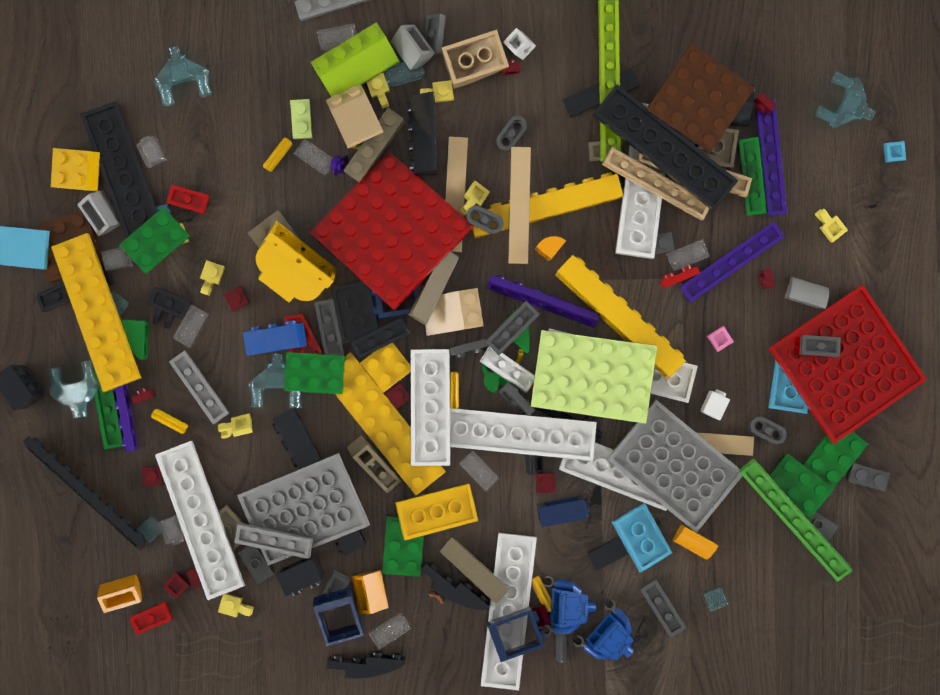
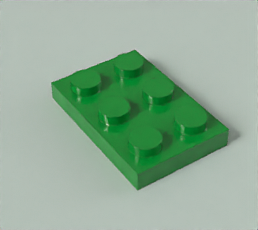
M163 207L119 246L145 274H148L190 238V235Z
M286 352L284 391L342 394L345 356Z
M853 431L835 444H832L825 434L802 465L832 488H835L868 443Z
M788 453L785 454L769 475L809 519L813 517L834 490V488Z
M387 515L382 574L420 577L424 535L404 540L398 516Z

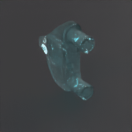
M177 46L169 48L172 59L168 60V63L163 67L154 82L155 88L160 92L162 106H169L168 103L170 105L175 104L171 92L173 85L192 80L197 81L200 97H205L206 94L208 96L211 95L212 92L208 82L209 70L186 59L185 56H181Z
M836 71L831 82L845 88L846 91L836 112H833L820 105L814 116L828 122L832 128H837L854 119H873L876 111L867 107L868 103H866L867 99L861 80L857 77L850 78Z
M272 354V364H268V369H265L249 383L251 407H263V390L265 388H284L286 364H282L281 354ZM290 391L289 408L295 407V400L296 408H302L301 392Z
M92 360L80 362L84 380L79 383L63 384L61 367L48 369L52 384L49 389L50 395L63 405H69L74 418L87 416V401L92 400L100 387Z

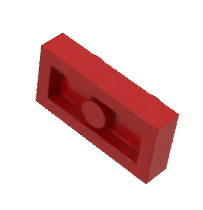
M171 185L166 203L205 214L210 196Z
M689 265L680 269L681 273L675 276L673 272L662 276L663 281H660L659 284L664 289L700 274L698 267L692 268Z
M166 601L129 617L136 635L174 619Z

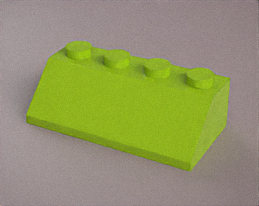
M377 22L311 61L314 70L331 97L345 92L353 86L362 85L399 63V59Z

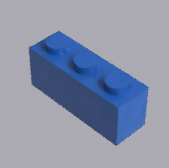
M296 320L284 322L285 326L280 327L276 323L267 325V329H261V326L250 328V332L243 333L246 356L306 347L304 323L296 324Z

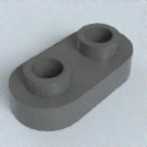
M512 117L497 136L496 144L501 151H510L511 147H514L525 133L527 123L523 117ZM514 124H519L521 128L515 130L513 126ZM503 139H508V140H509V144H508V145H504V144L502 143V140H503Z
M472 206L468 209L466 217L470 224L489 234H497L502 230L503 220L500 216L480 206ZM478 213L480 218L476 220L472 215ZM495 221L497 227L491 228L490 222Z
M756 416L749 422L750 431L770 443L781 444L786 439V430L764 417ZM758 422L761 423L760 429H756L755 427L756 423ZM774 431L778 432V436L776 438L772 436Z

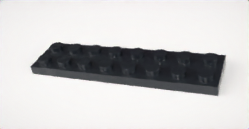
M617 84L592 116L714 212L739 180L671 126L646 110L647 107Z
M114 101L80 115L94 152H100L99 167L125 237L128 238L154 216L158 209L119 103Z
M30 436L23 440L25 447L140 551L145 545V536L138 529L133 531L130 528V522L125 517L121 516L119 518L116 515V510L108 502L106 504L101 502V496L95 490L90 492L87 489V483L79 476L75 478L72 470L65 463L63 465L59 464L58 457L50 450L46 452L40 440L36 437L32 439Z

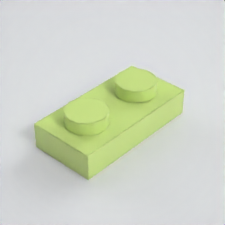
M310 99L290 100L293 139L313 138Z

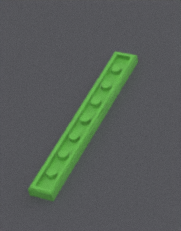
M754 458L739 469L741 475L837 582L853 571L850 565Z

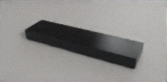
M633 68L620 73V87L626 92L640 86ZM599 83L563 99L570 118L600 105Z
M107 265L103 266L102 270L108 286L115 284L109 267ZM64 283L35 294L42 312L71 302Z

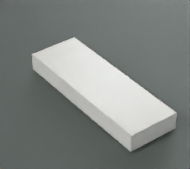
M490 347L487 348L479 361L525 393L528 392L534 382V374L505 354H496Z

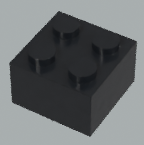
M9 365L0 372V392L13 411L27 409L44 397L42 393L43 388L37 381L34 382L31 377L32 373L27 366Z
M315 553L308 559L304 558L281 568L276 577L285 597L290 594L294 597L302 593V590L306 587L312 589L320 585L325 573Z

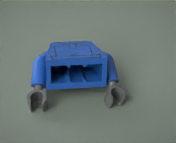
M546 576L545 578L552 580V584L543 585L545 587L553 585L556 588H552L551 625L548 624L541 627L549 628L548 632H544L545 636H549L551 632H554V634H570L579 628L581 624L587 622L588 613H595L596 605L594 602H588V595L582 594L581 588L573 582L561 579L554 580L551 576Z
M609 599L612 601L613 606L607 608L604 604V607L607 610H611L613 614L608 613L586 639L588 643L585 642L582 634H577V637L582 639V643H577L573 640V644L576 647L582 646L583 650L595 659L608 660L612 658L618 660L621 655L630 657L633 653V648L630 646L633 642V638L630 636L632 632L630 621L620 609L615 607V601Z

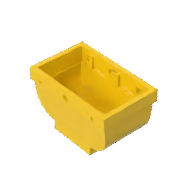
M278 221L271 226L256 254V264L261 271L258 279L289 303L294 297L301 301L313 300L334 282L337 268Z

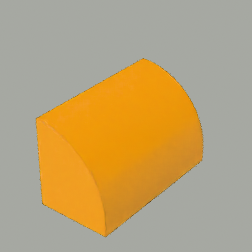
M557 236L547 237L534 250L547 261H550L566 240Z
M682 524L672 539L673 542L705 560H708L718 548L716 543Z
M381 570L351 576L359 614H373L389 608Z
M137 574L99 586L97 599L104 613L141 602L142 594Z

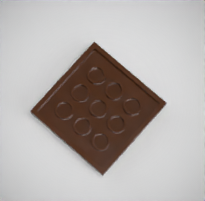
M690 44L646 110L706 152L711 153L755 87L693 44Z

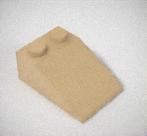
M497 30L442 47V55L454 89L509 67Z
M361 84L353 86L340 94L333 95L326 100L348 148L383 133V129Z
M478 288L441 294L428 323L425 324L427 336L483 327Z

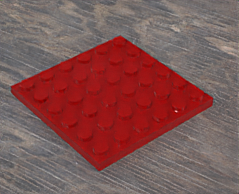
M389 151L362 181L309 233L388 306L395 310L474 228V225L470 224L464 216Z
M863 284L768 348L832 444L840 441L927 380ZM800 335L840 337V357L799 355Z

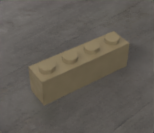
M387 108L379 120L383 133L365 140L343 170L346 175L358 183L374 167L405 123L404 118L390 108Z

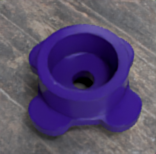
M335 156L331 160L330 167L334 175L338 173L344 174L343 170L348 165V156Z

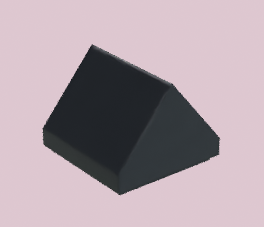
M526 454V474L543 473V456Z

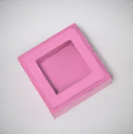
M724 326L707 335L716 352L734 342Z

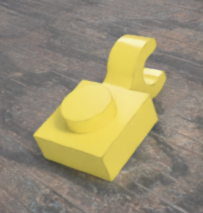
M381 73L366 83L372 99L378 97L381 107L384 109L389 107L385 94L389 93L390 90L384 73Z
M451 80L433 82V88L420 89V94L434 92L435 103L454 101Z
M474 181L463 196L467 201L459 212L466 216L470 207L481 206L490 191L477 181Z
M824 208L815 213V216L823 223L819 228L830 242H834L848 231L837 215L831 218Z
M206 260L200 277L205 282L200 293L210 296L213 285H220L225 266Z
M250 413L232 417L230 423L219 424L218 431L221 432V438H228L231 434L236 437L252 433Z
M225 593L222 596L218 612L237 617L239 613L250 616L253 613L254 607L242 604V597Z

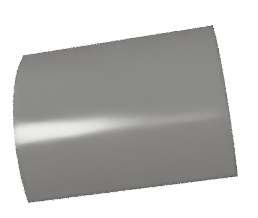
M414 24L400 26L390 41L410 70L424 65L435 53Z
M104 190L88 194L77 204L98 236H102L121 225L115 207Z
M791 277L785 299L818 309H826L829 288Z

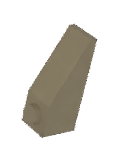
M362 435L347 447L353 459L386 493L401 482V479Z

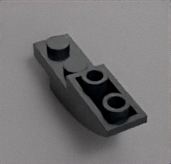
M426 561L421 567V570L434 580L431 584V589L444 598L468 608L488 610L490 608L489 599L482 593L477 594L474 591L475 587L468 581L463 582L460 579L455 585V580L448 574L444 576L440 573V568L433 562L428 563Z
M382 651L368 653L366 660L359 656H352L350 659L344 658L340 654H333L327 660V668L346 670L345 678H369L387 674L405 665L406 657L402 656L401 653L386 655Z

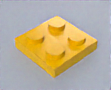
M394 343L373 352L360 362L383 393L411 372V365Z

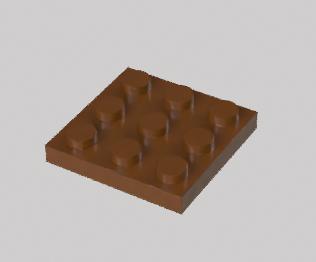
M82 211L30 228L50 231L47 269H44L49 283L62 279L51 247L86 233L90 234L101 266L105 265L93 227Z

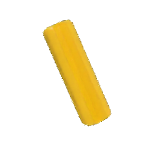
M283 138L263 164V167L267 171L272 172L293 143L289 139Z
M450 372V408L454 409L459 408L458 372Z
M154 409L151 414V418L181 434L185 433L188 428L186 423L159 409Z
M535 576L532 578L531 586L541 604L545 605L547 612H551L552 599L541 578Z

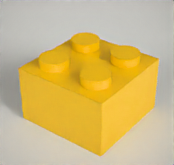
M53 148L51 187L98 191L100 152Z

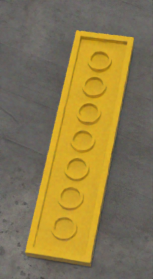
M86 233L52 246L53 254L103 392L141 379L90 234Z
M351 352L347 354L344 360L342 394L335 395L413 493L418 495L446 472L442 466H411L410 425Z

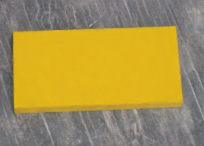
M469 483L395 502L404 540L478 521Z

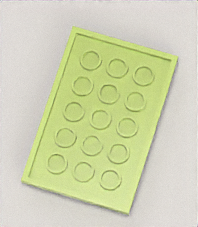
M541 330L531 407L646 424L657 346Z

